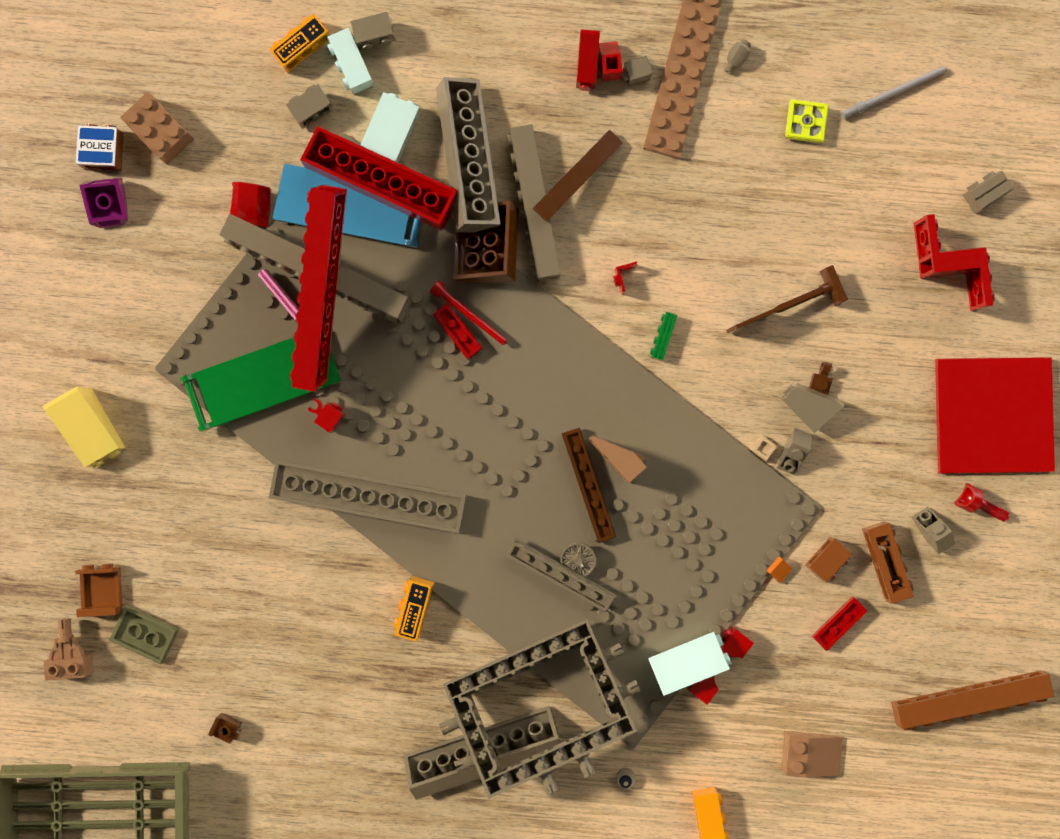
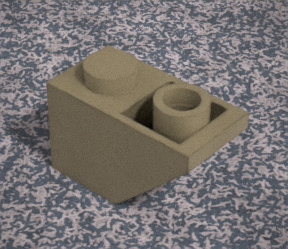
M794 428L785 443L777 469L795 475L811 451L812 434Z
M929 507L912 516L913 521L927 543L938 554L955 545L953 531Z

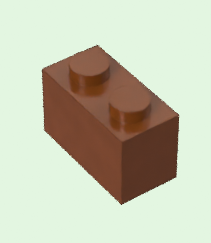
M829 537L805 566L821 581L827 583L837 576V571L840 567H844L849 563V557L852 553L835 538Z

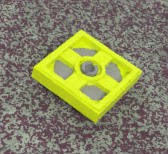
M791 99L789 101L785 139L823 143L829 104Z

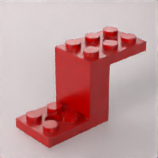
M935 214L926 215L914 222L920 278L966 274L970 311L993 306L995 295L991 288L992 274L989 271L988 265L990 256L986 247L939 252L941 242L937 236L938 221L935 219Z

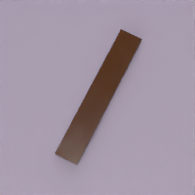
M609 129L533 207V210L547 222L623 142Z
M580 427L561 433L598 543L616 538Z

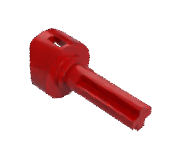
M965 483L962 494L954 502L955 506L969 513L979 509L1002 522L1009 519L1008 515L1010 512L983 499V491L969 483Z

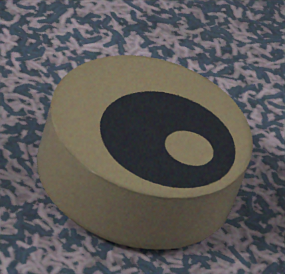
M622 768L618 771L616 780L621 788L630 789L635 785L636 777L631 769Z

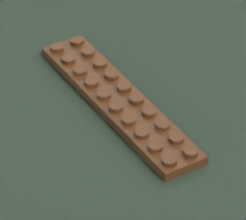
M683 0L643 150L680 159L722 0Z

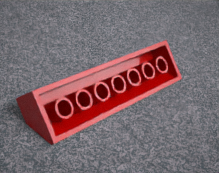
M319 126L316 127L300 159L305 168L443 231L451 215L457 195L456 189Z

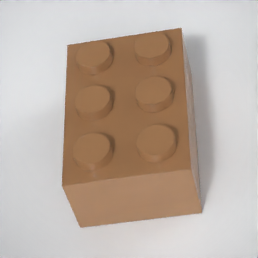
M148 91L120 117L166 165L194 140Z

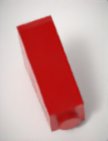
M581 29L576 88H580L581 91L595 89L600 38L599 30Z

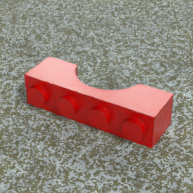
M732 626L730 629L727 628L721 637L723 638L722 642L724 645L720 647L723 654L728 653L729 658L738 657L743 659L754 643ZM714 676L686 687L689 692L706 705H708L719 690Z

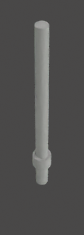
M945 66L939 67L869 100L857 102L853 107L842 111L841 116L845 119L854 114L859 115L869 107L945 74L947 69Z

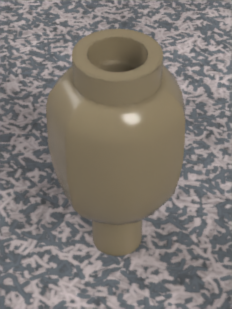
M742 39L731 48L727 56L728 65L724 70L728 74H731L734 68L742 66L749 57L751 44L747 40Z

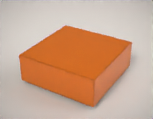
M778 557L766 571L777 582L781 583L791 572L792 568L782 558Z

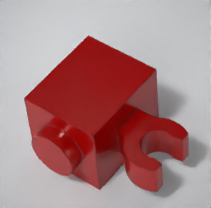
M314 398L313 401L318 404V408L308 407L311 413L318 415L314 423L327 432L334 433L346 415L342 412L343 408L335 402L332 405L326 403L323 407V403L319 399Z

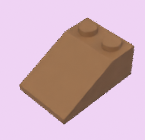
M595 436L588 438L625 482L630 483L647 468L644 464L646 460L640 453L635 454L632 451Z
M784 731L781 770L786 776L794 777L839 776L843 737Z

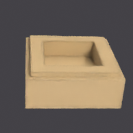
M761 435L750 451L767 462L778 446Z

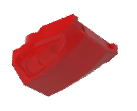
M232 182L230 214L255 226L267 228L271 211L272 189L259 184Z

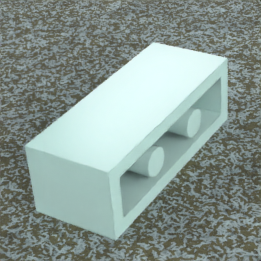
M349 28L328 36L330 44L327 46L331 55H336L338 59L335 64L339 73L343 72L345 78L342 80L346 89H351L354 95L374 86Z

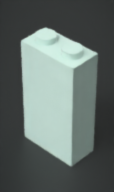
M383 92L360 146L399 163L419 117V106L412 101L401 100L395 94Z
M709 633L648 658L663 696L730 669L729 665L732 663L728 653L723 654L720 646L724 644L719 634Z

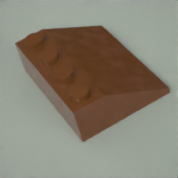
M511 201L497 202L500 218L499 226L477 232H456L453 276L455 281L483 283L516 282L519 209Z

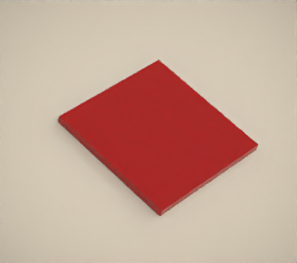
M1052 357L935 359L938 473L1055 472Z

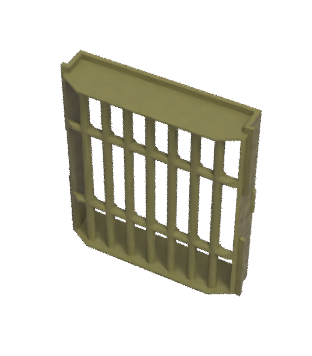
M190 762L122 763L120 766H71V764L2 765L0 770V839H18V830L52 829L54 831V839H62V829L134 828L136 830V839H144V828L175 827V839H189V779L187 772L190 770ZM135 776V781L62 782V777ZM144 776H175V780H144ZM54 777V782H17L16 778ZM144 788H175V799L144 800ZM134 789L135 800L62 801V790ZM18 790H52L54 792V801L18 802ZM144 808H175V819H144ZM62 809H135V820L62 821ZM18 810H53L54 821H18Z

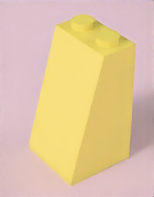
M75 387L43 406L84 467H93L94 469L104 464V460L109 457L113 459L121 454L120 451L125 449L123 442L93 389Z

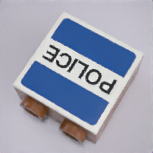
M86 124V126H78L76 164L83 169L122 171L124 133L114 125L99 127L94 124Z

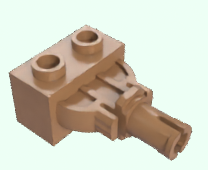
M71 618L58 619L59 637L53 640L54 647L49 654V659L44 661L45 681L84 678L92 674V654H85L84 649L79 644L78 637L72 635Z

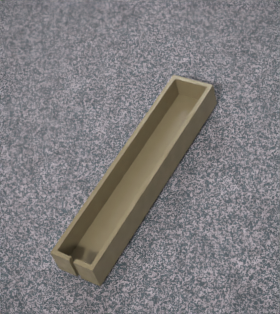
M228 215L219 234L225 238V243L239 251L241 249L256 259L260 256L259 259L273 267L277 264V267L290 275L295 272L294 275L298 278L300 277L301 272H303L301 257L303 252H305L304 248L234 215ZM339 265L337 297L344 299L346 296L348 297L347 300L359 307L363 304L368 311L376 315L382 313L385 319L395 324L397 321L403 322L412 303L407 296Z

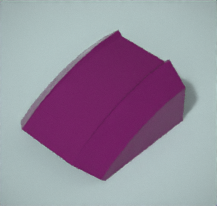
M122 178L94 180L79 185L90 225L107 228L123 226L128 221L127 201Z

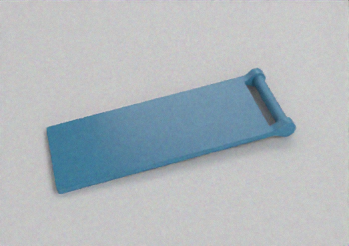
M284 164L273 213L274 220L307 226L305 215L309 210L307 194L310 189L321 185L347 189L343 234L418 248L419 242L417 240L421 221L414 218L410 239H405L409 220L408 215L305 167Z

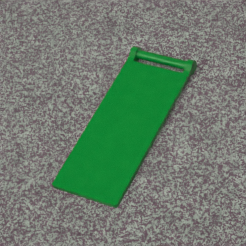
M294 337L180 377L182 384L184 383L199 423V432L313 392L292 387L290 373L294 367V362L292 361V354L296 346ZM331 350L327 382L319 389L341 382ZM194 379H197L212 422L207 423L192 384Z

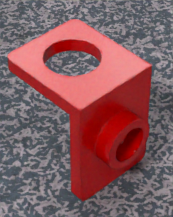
M637 261L618 266L614 270L615 276H613L615 286H619L621 294L625 293V287L620 271L635 268Z

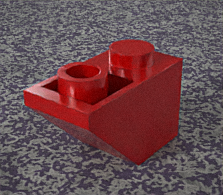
M618 42L599 43L602 82L621 80L623 70Z

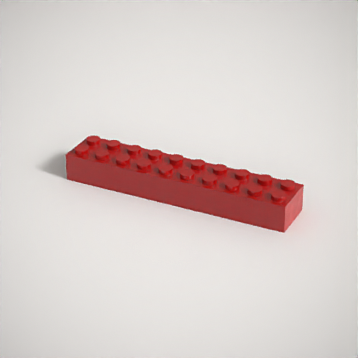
M321 185L311 188L307 194L309 210L305 215L307 231L303 236L305 252H303L301 257L303 272H301L299 277L301 292H299L297 298L299 311L295 319L298 325L297 331L294 334L296 346L292 354L294 367L290 373L293 388L315 392L327 382L347 189Z

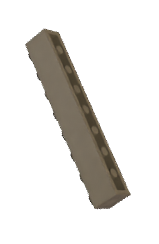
M533 125L510 128V135H507L509 147L512 146L514 152L510 155L512 165H516L517 172H514L515 182L520 184L521 189L517 193L519 202H523L524 209H521L522 220H526L528 227L524 228L526 239H530L531 246L528 247L529 257L534 259L535 265H531L533 277L537 276L538 281L560 277V268L551 221L549 219L545 222L533 210V207L546 195Z

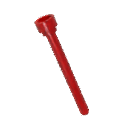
M438 280L429 291L432 295L444 298L501 345L507 343L505 337L448 293L441 281Z

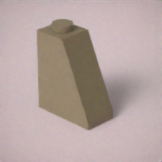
M799 383L794 386L790 385L783 391L782 400L814 433L844 408V403L841 400Z

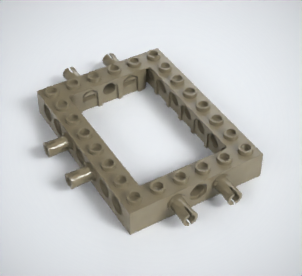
M586 619L444 683L443 686L455 717L439 723L440 729L448 726V728L441 730L443 735H446L460 728L470 751L469 756L454 761L455 767L464 764L456 769L457 772L461 773L475 766L488 798H492L536 777H541L547 795L553 793V791L556 792L559 788L552 775L553 769L573 760L578 761L584 778L589 777L586 768H588L591 775L595 774L596 771L588 757L589 753L637 732L625 706L624 698L641 692L638 686L630 689L638 685L636 680L622 687L617 686L607 665L609 660L624 655L622 649L614 652L621 648L620 644L617 643L605 650L600 649L590 624ZM578 647L610 721L507 768L501 769L472 694Z

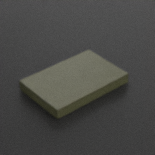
M125 605L109 641L158 664H163L179 628L130 605Z

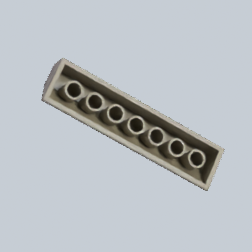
M444 77L436 87L449 185L457 190L453 205L456 232H477L499 226L500 218L480 80Z
M550 706L485 727L501 769L561 743ZM463 735L404 755L409 790L416 800L480 779L475 766L461 773H458L456 770L464 764L455 767L454 761L470 755Z

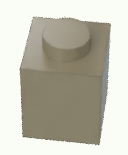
M647 55L624 63L622 77L624 81H627L628 86L651 79L652 71Z

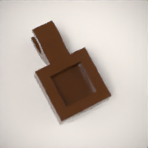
M821 363L819 374H812L809 388L826 395L829 394L833 378L828 377L832 368L831 363Z

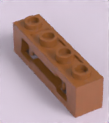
M881 522L862 528L885 601L893 604L914 597L912 593L914 591L913 584L906 575L908 572L905 562H902L900 556L902 554L901 548L894 538L896 535L894 527L888 522ZM878 545L885 547L893 575L897 577V580L895 578L891 579L883 551L879 549Z

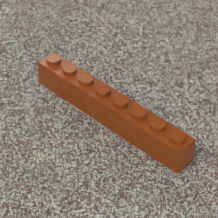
M1039 670L893 701L891 704L896 725L903 730L909 731L914 730L916 726L920 725L925 727L933 726L934 722L941 721L947 723L953 721V718L960 717L965 719L972 717V714H989L991 710H1008L1010 706L1014 705L1027 706L1029 702L1033 701L1046 702L1047 698L1054 697L1050 675Z

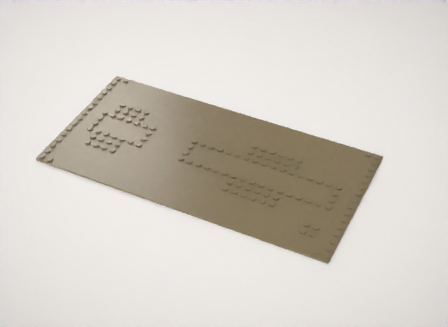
M347 134L341 135V137L358 144ZM409 216L405 239H410L414 222V218ZM451 216L443 231L421 222L417 240L419 242L418 248L342 234L339 265L407 296L412 303L403 322L397 321L395 324L385 319L382 313L376 315L368 311L363 304L359 307L348 301L346 296L344 299L336 296L330 350L341 382L223 425L274 465L276 460L466 495L460 533L332 511L413 576L435 582L432 591L510 653L586 619L590 624L600 649L605 650L619 643L621 648L614 652L622 649L624 655L609 660L607 665L617 686L622 687L636 680L638 685L630 689L638 686L641 692L624 698L625 706L637 732L620 739L630 748H635L679 692L677 690L663 696L648 658L712 632L715 635L719 634L721 637L770 574L766 570L778 557L783 558L820 511V506L519 269L516 268V282L483 283L455 281L453 276L456 228L454 218ZM273 220L267 227L266 231L305 249L303 236L307 231V226ZM246 254L157 364L155 370L188 396L184 383L182 384L180 377L294 337L298 324L258 276V273L263 269H267L299 307L297 298L299 292H301V284L299 283V278L294 275L295 272L290 275L278 268L277 264L273 267L259 259L260 256L256 259ZM438 280L441 281L448 293L505 337L507 343L501 345L444 298L432 295L429 291ZM446 303L451 306L483 348L469 360L466 359L433 316V313ZM194 379L192 384L200 406L208 412L197 379ZM314 398L319 399L323 403V407L326 403L332 405L335 402L343 408L342 412L346 415L334 433H329L314 423L318 415L308 410V407L318 408V404L313 401ZM579 427L616 534V538L601 543L597 541L561 434ZM595 436L632 451L635 454L640 453L646 460L644 464L647 468L630 483L625 482L588 438ZM514 539H518L559 563L563 549L569 544L579 542L589 545L596 555V566L585 578L616 594V598L608 611L600 610L506 557L505 555ZM578 647L531 668L601 725L610 721Z

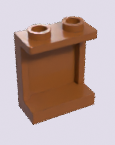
M113 563L101 564V568H94V564L82 565V569L75 570V574H80L81 608L76 609L77 617L109 616L122 613L121 566L114 567Z

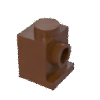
M220 713L215 718L208 735L230 744L239 738L242 729H239L242 722Z

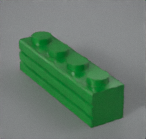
M669 312L662 314L660 319L662 323L657 328L659 333L654 338L653 343L655 345L650 350V358L663 361L678 315Z

